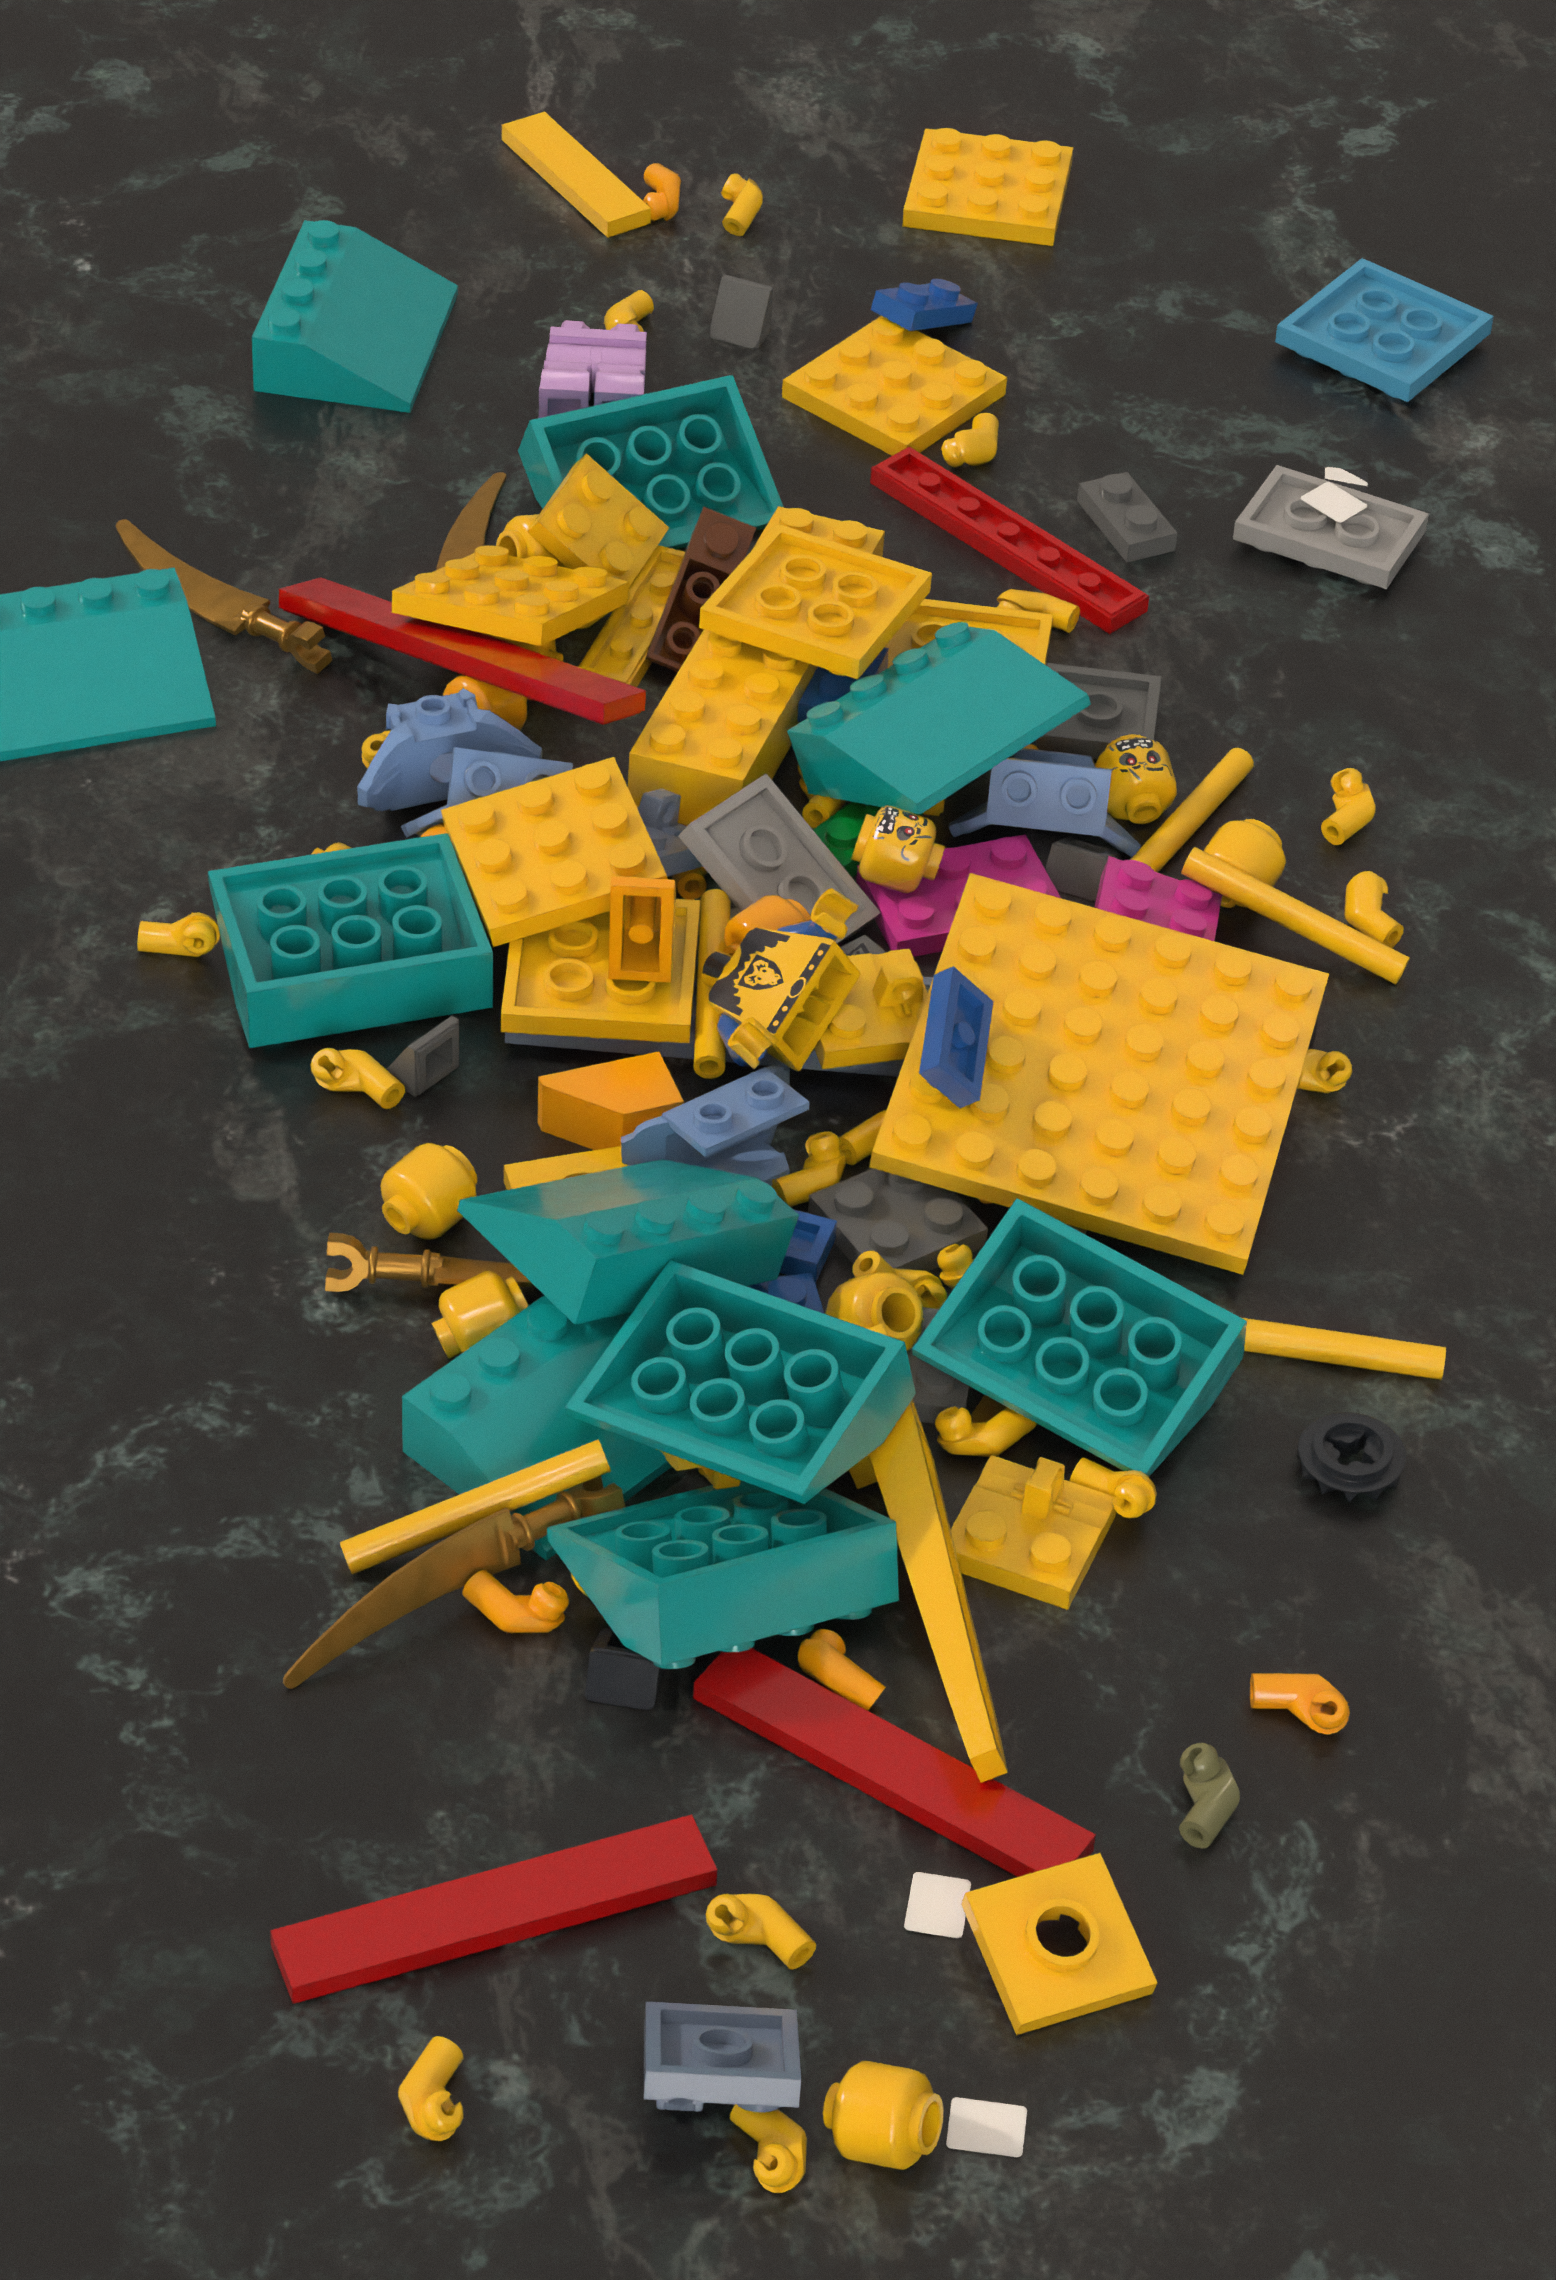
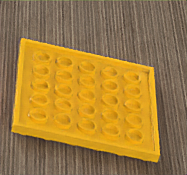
M970 873L935 974L954 966L994 1001L980 1100L963 1108H958L919 1074L933 984L932 980L874 1144L869 1167L1009 1208L1018 1198L1065 1224L1244 1275L1329 973Z

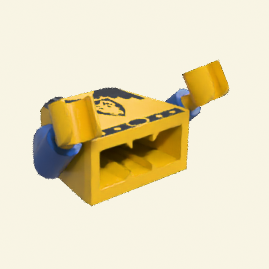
M830 888L815 903L811 912V920L780 927L777 931L755 928L746 934L733 956L716 951L706 959L702 970V979L705 985L712 988L708 994V1003L720 1015L717 1030L735 1063L740 1066H751L755 1069L760 1064L759 1061L768 1053L791 1069L801 1070L861 975V972L835 942L838 938L843 939L848 931L845 922L852 913L857 911L859 905L833 888Z

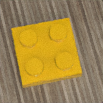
M586 453L574 464L527 532L567 568L597 567L607 571V577L615 575L621 580L629 581V589L669 527Z

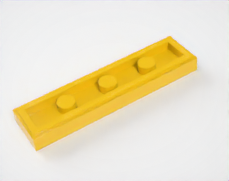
M545 111L502 125V141L606 237L618 235L651 223V208Z
M660 545L656 547L629 587L630 598L628 603L613 610L578 667L634 687L639 685L652 663L645 658L684 556V551Z

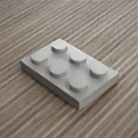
M1276 465L1235 521L1233 540L1252 545L1264 552H1273L1304 562L1313 568H1322L1356 579L1365 585H1375L1387 589L1426 532L1429 513L1332 483L1367 504V508L1339 523L1301 500V496L1329 481Z
M764 774L691 822L678 836L740 912L766 895H777L784 899H793L799 902L811 916L812 909L819 897L826 890L833 888L859 905L857 911L852 913L846 920L845 925L848 931L843 939L838 938L835 941L838 945L865 928L881 913L767 774Z

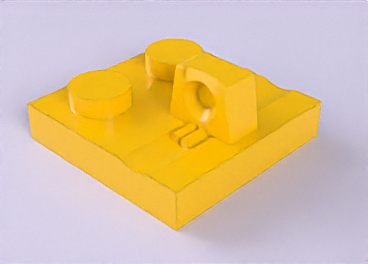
M902 949L883 954L868 953L847 956L861 972V975L814 1048L821 1068L829 1069L905 1059L928 994L917 962L913 958L911 950Z
M991 1455L951 1528L961 1573L1068 1610L1116 1517V1511L1111 1503L1114 1496L1064 1480L1065 1466L1049 1459L1040 1457L1034 1470Z

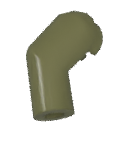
M1196 1743L1188 1747L1180 1758V1767L1185 1773L1183 1776L1184 1783L1194 1802V1806L1181 1822L1179 1831L1184 1840L1190 1845L1203 1849L1211 1845L1236 1810L1240 1800V1791L1226 1761L1222 1757H1218L1216 1749L1207 1743Z

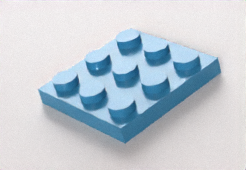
M1361 258L1277 325L1275 342L1294 350L1302 357L1311 358L1338 370L1346 377L1355 378L1380 389L1390 397L1409 402L1491 334L1494 316Z

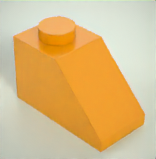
M611 876L608 979L671 983L675 933V880Z
M659 1051L538 1077V1124L541 1131L592 1150L621 1146V1137L633 1133L638 1125L647 1120L660 1117L662 1113L684 1104Z

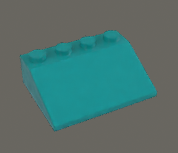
M304 220L252 335L254 391L411 413L458 296V285L356 227L337 225L328 220L315 222Z
M733 375L530 420L518 449L534 496L542 509L574 464L587 453L669 527L658 545L672 549L687 547L703 507L754 526L756 530L764 529L778 506L784 507Z
M175 567L161 570L147 569L135 574L103 579L90 578L77 583L51 587H32L25 591L0 594V761L216 726V717L188 602Z
M957 622L937 630L935 639L921 648L907 650L898 654L892 661L893 665L881 673L866 676L855 681L850 686V692L836 701L822 703L813 707L807 712V719L787 732L809 794L878 807L893 806L910 813L922 814L1091 705L1086 692L997 631L969 627L966 622Z
M448 833L208 871L209 887L234 1000L249 1048L493 1008V951Z
M664 1159L460 1199L457 1209L467 1221L575 1325L633 1312L669 1260L744 1286L776 1280L799 1214L777 1195L774 1188L762 1182L759 1178Z
M1016 1198L912 1348V1355L1123 1471H1141L1150 1476L1211 1408L1243 1359L1247 1321Z
M669 1260L567 1403L565 1410L567 1416L805 1504L883 1444L915 1396L916 1391L904 1341Z
M544 1295L402 1396L403 1452L458 1494L500 1479L597 1439L601 1443L611 1472L601 1475L603 1487L605 1488L612 1483L621 1487L624 1502L672 1467L661 1451L569 1417L565 1410L567 1403L632 1312L575 1325ZM558 1493L513 1510L510 1514L519 1513L522 1516L556 1501ZM547 1535L535 1540L532 1550L546 1561L556 1554V1551L548 1542Z
M741 1481L738 1487L718 1490L713 1485L547 1527L548 1542L622 1644L651 1660L656 1667L663 1669L688 1667L695 1662V1657L716 1651H745L755 1645V1640L777 1634L785 1636L806 1634L814 1629V1624L834 1618H864L872 1613V1608L899 1601L896 1521L826 1488L803 1504Z

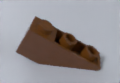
M703 507L647 652L646 660L676 672L680 670L704 630L699 628L700 608L745 559L756 527Z

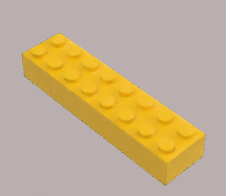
M778 506L754 545L755 547L777 523L883 557L885 531L866 527L857 521H840L814 515L801 508L788 509ZM704 629L629 753L628 789L637 807L640 806L643 793L660 788L666 789L681 796L678 823L689 825L764 774H767L772 780L792 745L787 731L800 723L798 722V703L817 666L796 659L783 658L775 652L741 641L728 640L720 634Z

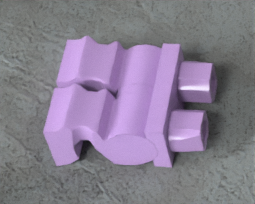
M567 320L562 323L561 327H551L546 360H544V369H542L539 387V418L589 407L592 393H594V406L644 395L647 332H640L638 326L634 324H617L611 330L590 329L583 321Z

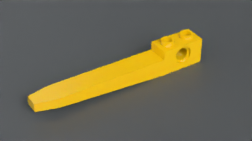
M883 1323L868 1328L888 1336ZM912 1399L883 1444L850 1468L849 1472L857 1489L878 1481L889 1518L896 1521L897 1542L968 1757L982 1783L1006 1774L1008 1771L998 1722L934 1459L914 1400Z

